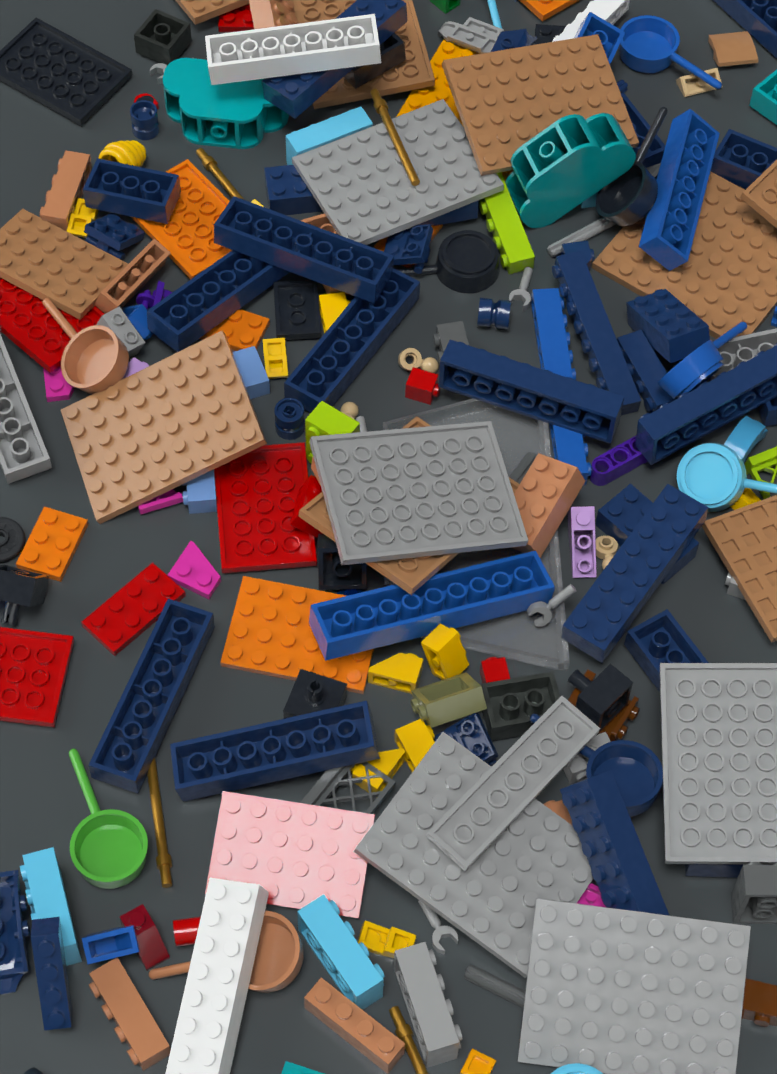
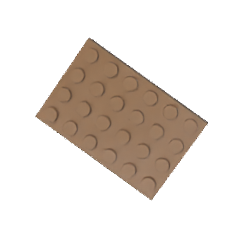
M25 209L20 210L0 228V278L42 300L49 298L57 308L79 320L95 306L100 292L128 265V263L48 221L42 220V218Z

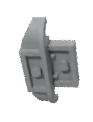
M469 17L463 25L452 21L445 22L437 32V36H442L447 42L482 54L491 52L499 34L504 32V29Z

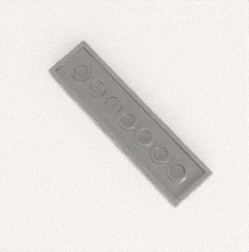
M561 696L427 832L426 837L466 871L594 738L600 728L566 698Z

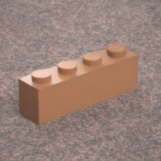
M65 150L63 158H60L58 162V172L53 175L52 188L47 191L46 204L40 209V218L42 220L48 221L67 231L71 213L74 214L78 198H82L83 187L92 170L90 154Z
M153 239L100 292L95 306L105 314L119 306L122 309L165 265L171 252L157 240Z
M118 957L90 972L89 975L92 982L88 984L95 998L100 996L104 1002L101 1008L108 1020L113 1018L117 1027L114 1028V1031L120 1042L126 1041L130 1047L127 1053L134 1066L139 1063L144 1071L169 1056L171 1049Z
M320 978L304 997L305 1009L387 1074L404 1055L405 1043L323 978Z

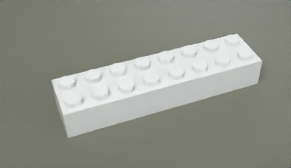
M375 14L205 36L211 85L381 63Z
M215 878L209 879L165 1074H230L269 892L262 886Z

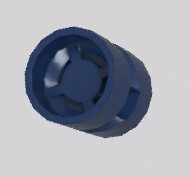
M148 100L135 102L130 108L132 132L140 140H151L159 133L157 107Z
M480 298L477 326L490 327L494 325L495 328L508 329L511 301L498 300L495 303L493 299Z
M294 398L280 400L274 408L276 433L283 439L295 440L303 434L305 429L304 406L299 400Z

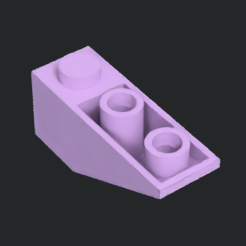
M570 507L568 510V536L572 578L596 577L595 507Z

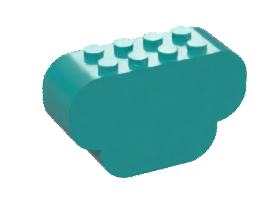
M179 58L169 63L165 68L163 88L166 113L170 119L181 123L182 134L191 143L234 149H250L257 146L263 140L265 133L276 132L282 129L289 119V114L264 99L262 80L264 79L211 85L208 61L204 59Z
M600 113L587 119L577 114L567 115L551 124L514 152L511 157V166L514 171L507 177L505 183L521 220L528 227L542 228L552 224L627 172L634 164L636 154L618 121L611 114Z

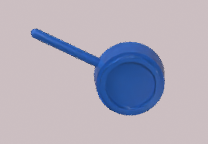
M644 15L628 20L621 27L625 35L619 45V55L622 61L631 69L641 73H656L666 69L672 62H675L713 88L720 89L722 87L720 81L676 53L680 43V36L677 29L667 20L656 16Z
M740 322L713 342L709 340L673 367L657 384L674 400L685 392L689 393L697 389L700 384L709 380L724 366L722 363L724 358L718 349L746 330L747 323Z

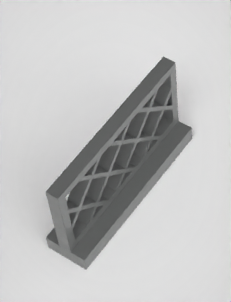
M367 761L358 764L365 766L366 776L351 778V770L355 764L326 770L300 803L317 806L334 803V808L337 809V803L352 801L353 811L356 812L354 800L370 798V807L365 811L358 812L373 814L395 787L396 782ZM368 769H369L370 771H372L373 773H375L376 775H371V776H369V771H368ZM380 777L387 784L382 791L371 792V778ZM362 779H367L369 793L354 795L352 784L360 783ZM350 785V796L336 797L335 790L338 786Z

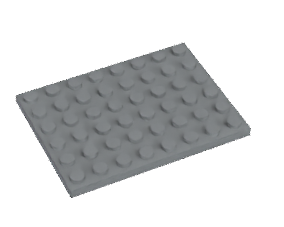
M444 99L392 119L420 180L417 186L411 184L384 122L292 157V164L337 234L364 245L504 190V184L496 173L480 175L465 129Z
M491 421L311 436L309 442L342 565L526 546L528 543V537Z
M660 663L665 864H748L750 862H759L762 865H773L777 863V663Z
M442 732L358 844L354 852L526 978L536 898L577 903L593 880L591 867L582 851L581 842L573 826L537 799H534L466 871L426 837L427 832L491 768L482 759Z
M536 898L517 1061L553 1067H561L573 1063L586 1064L605 1074H736L751 926Z

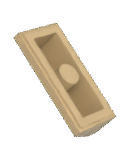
M718 68L704 71L721 82ZM693 74L676 79L677 85L684 97L716 90Z

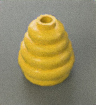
M121 140L107 144L99 154V159L142 167L146 160V150L138 141Z

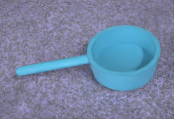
M704 443L689 450L678 465V489L709 507L708 512H717L729 508L741 497L745 488L777 494V484L747 479L746 468L741 457L733 449L723 444Z

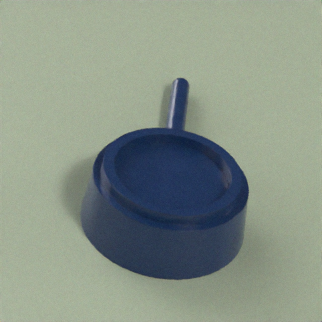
M532 714L530 721L534 724L541 716ZM617 740L608 742L595 751L586 745L579 752L589 759L586 768L587 778L609 770L612 771L630 817L645 812L653 805L663 783V768L658 757L649 748L634 741Z

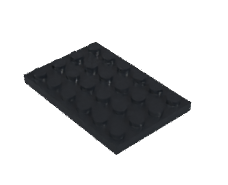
M37 17L0 50V81L79 125H82L132 76V69Z

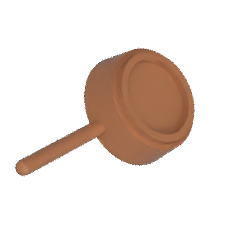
M49 298L43 299L42 303L71 339L61 359V371L64 379L70 385L89 394L107 390L110 386H114L118 381L122 380L128 367L129 354L127 347L111 329L102 325L90 326L77 333Z
M265 911L248 987L250 990L262 993L281 990L296 978L302 967L304 959L302 941L292 923L281 914L272 911ZM191 961L152 969L149 972V978L155 980L188 973Z

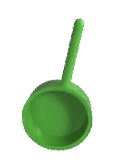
M71 749L69 757L91 815L79 823L72 834L70 841L71 859L81 876L90 884L104 889L125 886L136 879L145 866L148 849L146 831L139 820L127 812L114 809L100 810L77 749Z

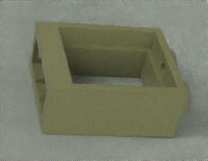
M467 672L411 690L413 699L410 702L414 713H418L421 721H425L431 728L487 709L482 686Z

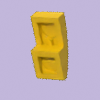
M78 198L74 214L71 213L67 232L74 236L86 238L88 234L84 233L85 225L96 220L99 210L86 207L85 200Z
M285 338L263 339L264 364L268 378H288Z
M365 920L357 942L358 944L362 942L371 953L394 958L395 950L414 945L416 935L393 926L388 929Z

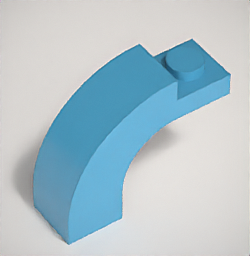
M745 416L734 428L724 445L733 449L744 463L753 447L765 438L768 430L759 421Z

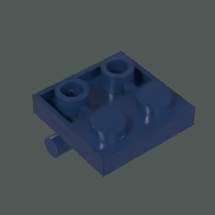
M108 214L85 225L84 233L88 234L86 242L122 261L125 259V254L120 250L143 240L145 232L138 229L136 225L121 220L115 214Z
M431 224L415 225L388 236L384 252L394 255L393 265L415 264L414 272L417 274L422 273L424 264L427 263L430 254L429 246L433 233Z
M473 713L442 731L491 767L497 762L498 753L478 713ZM441 733L435 736V741L438 739Z

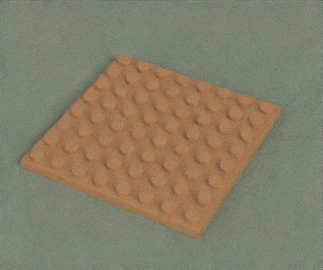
M710 171L688 262L669 271L639 248L646 215L637 223L624 226L593 261L592 269L640 296L649 295L659 289L668 290L709 325V334L715 339L740 322H746L747 328L736 337L755 333L777 306V228L740 198L745 191L744 189Z

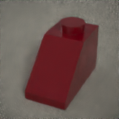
M143 904L120 916L122 927L134 925L140 949L137 955L147 971L170 958L161 936Z

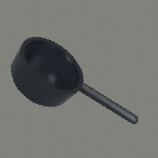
M666 107L660 108L636 155V160L632 167L598 191L596 198L597 212L618 226H628L637 223L648 214L656 201L658 194L657 180L645 168L642 162L667 115L668 110Z
M472 230L455 232L443 240L439 247L436 263L434 265H425L421 274L414 272L415 267L396 270L408 276L436 273L439 280L451 290L460 293H477L486 290L497 280L500 272L499 252L494 241L485 234Z

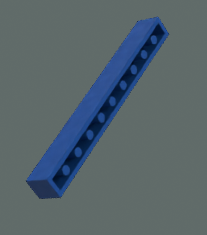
M559 288L533 289L531 308L540 368L576 380L575 368H571L573 352L568 350L570 334L565 331V328H567V315L562 312L564 310V297H560ZM549 423L554 459L578 467L585 479L584 485H586L587 477L591 476V464L586 462L588 445L583 443L585 435Z

